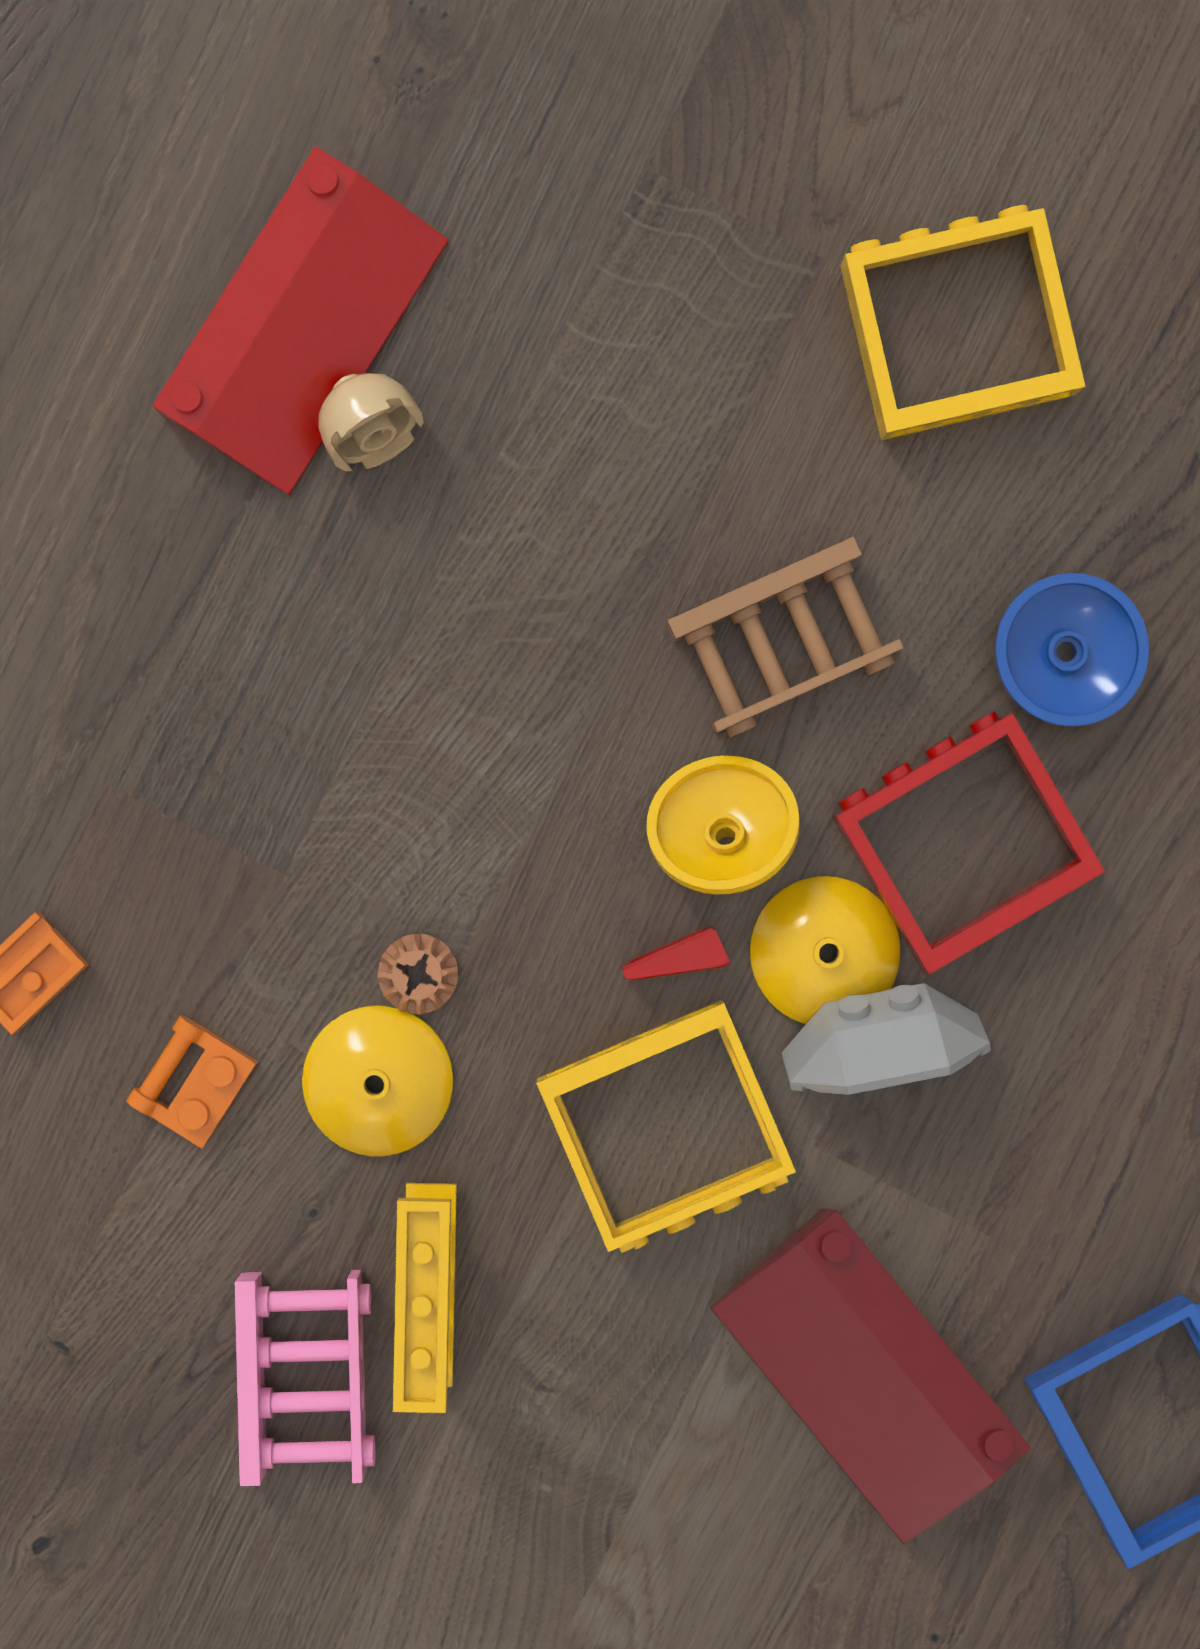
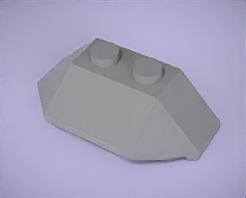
M922 983L912 986L900 985L891 990L866 995H849L841 1000L825 1002L782 1051V1059L791 1090L804 1091L808 1088L819 1093L850 1095L951 1075L970 1064L978 1055L983 1056L990 1052L991 1048L980 1017L976 1012Z

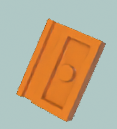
M35 912L0 945V1023L11 1035L17 1034L89 966V963L59 931L44 919L45 917L41 912Z

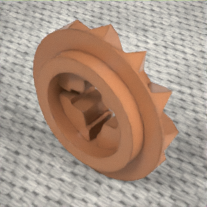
M410 934L394 941L383 953L379 963L377 979L384 998L399 1011L421 1015L439 1009L453 995L458 982V965L452 951L441 940L426 934ZM427 954L429 957L426 961L428 965L425 972L432 976L431 979L437 981L438 985L431 982L429 984L421 982L409 994L407 990L409 988L410 976L404 973V969L397 967L398 963L404 966H415Z

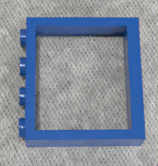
M1182 1293L1023 1378L1115 1551L1128 1570L1200 1531V1493L1130 1530L1055 1389L1178 1322L1181 1323L1200 1359V1302L1194 1305Z

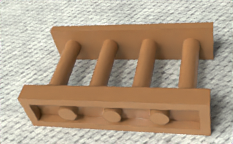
M854 536L667 620L666 625L674 642L685 638L688 646L694 645L726 716L711 724L715 734L726 729L731 738L757 726L754 716L862 667L865 668L869 676L895 664L892 654L904 648L900 639L882 646L850 573L854 572L851 563L857 561L862 556ZM821 576L824 577L826 584L832 583L864 654L838 667L834 663L804 596L808 592L805 583ZM774 597L778 598L780 604L786 603L818 676L791 688L758 617L762 613L759 604ZM730 617L734 625L740 624L772 695L745 709L712 638V635L716 634L713 625Z

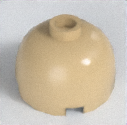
M364 373L360 375H347L337 381L333 390L322 404L318 428L326 451L334 465L343 471H352L348 463L362 462L365 468L369 469L397 456L413 442L414 437L410 431L416 422L422 428L424 420L414 398L402 384L385 374Z

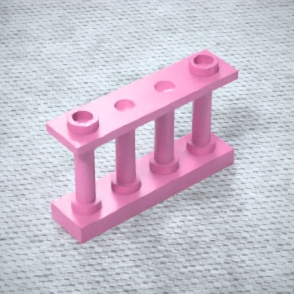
M362 1269L351 1270L347 1278V1289L271 1291L270 1286H262V1272L241 1273L236 1279L235 1319L240 1486H260L267 1473V1469H273L274 1464L352 1462V1483H362L367 1466H375V1436L366 1435L363 1315L371 1314L372 1293L371 1284H362ZM348 1310V1340L272 1342L271 1337H263V1317H270L271 1312ZM349 1360L350 1390L273 1392L272 1387H265L264 1368H271L272 1362ZM350 1411L351 1441L275 1443L274 1438H266V1418H272L273 1413Z

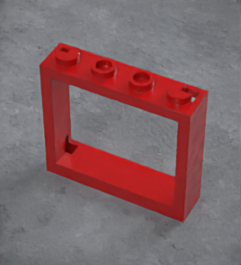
M993 711L985 717L978 719L969 725L973 733L972 735L956 744L950 736L925 751L929 760L913 769L908 762L894 768L882 776L886 785L869 795L864 787L853 792L838 802L842 811L832 816L878 897L894 920L898 931L922 972L929 975L1105 872L1013 713L999 718L996 712ZM1004 736L1075 860L929 944L858 821Z

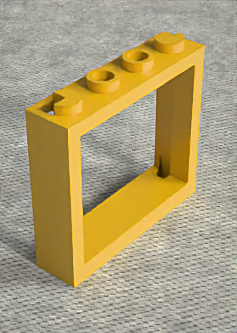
M1027 205L1014 206L1000 211L998 219L979 223L977 216L966 217L948 225L949 230L930 234L929 228H919L901 234L899 242L881 246L878 239L867 240L851 246V253L845 254L840 267L881 441L1075 396L1086 387L1044 208L1028 211ZM1028 233L1060 372L897 409L865 270Z
M722 1000L537 1078L536 1084L608 1252L617 1248L620 1249L621 1253L635 1248V1250L649 1243L647 1236L664 1228H666L668 1234L686 1229L696 1222L694 1215L711 1208L714 1214L728 1211L742 1203L741 1195L758 1188L761 1194L775 1191L776 1187L789 1182L786 1176L796 1172ZM718 1028L772 1158L616 1224L561 1095Z

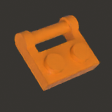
M180 1015L172 1027L175 1031L172 1038L141 1087H134L126 1102L137 1111L154 1118L203 1149L258 1064V1061L190 1018ZM193 1042L205 1049L170 1106L157 1099V1097Z

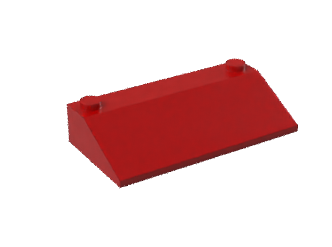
M315 146L152 407L167 420L290 496L323 444L318 427L319 413L326 397L341 378L351 374L360 375L368 372L449 243V240L361 174Z

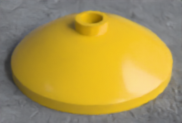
M714 756L684 766L662 784L649 807L646 826L652 854L658 865L670 878L694 891L708 894H732L764 883L786 864L798 840L800 820L793 792L784 779L774 770L758 761L745 757ZM724 837L734 839L732 843L727 845L718 843Z
M810 877L794 882L780 890L761 910L750 939L751 968L763 995L784 1015L804 1024L808 1023L825 1002L841 1000L849 995H866L890 990L900 965L901 949L896 924L885 905L867 888L839 877ZM827 943L834 944L837 948V957L829 963L823 962L819 956L820 948Z
M373 1005L360 1007L334 1019L319 1033L312 1043L303 1068V1095L307 1109L317 1127L338 1146L366 1156L379 1157L399 1154L423 1142L433 1133L444 1118L453 1091L451 1059L439 1035L430 1025L415 1014L399 1011L396 1007ZM371 1075L379 1076L384 1082L383 1091L380 1093L370 1092L366 1087V1079Z

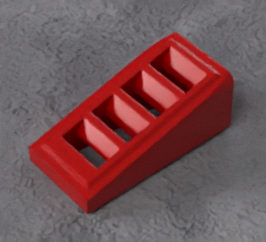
M707 926L624 963L621 969L626 980H639L722 968L730 965V961L715 928Z

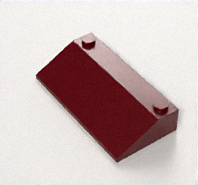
M821 1209L710 1307L711 1311L903 1544H906L993 1484L1031 1449L1029 1444L837 1210Z

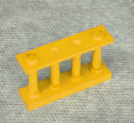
M406 1183V1198H398L393 1412L446 1413L447 1387L453 1386L457 1184Z

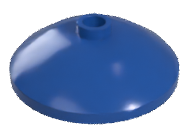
M1081 573L1050 576L1022 591L1003 614L995 639L996 667L1007 693L1028 714L1041 721L1059 726L1092 724L1104 720L1119 711L1130 701L1140 687L1149 659L1147 630L1134 603L1113 584L1101 578ZM1061 643L1068 644L1073 650V656L1068 662L1060 660L1057 656V648Z

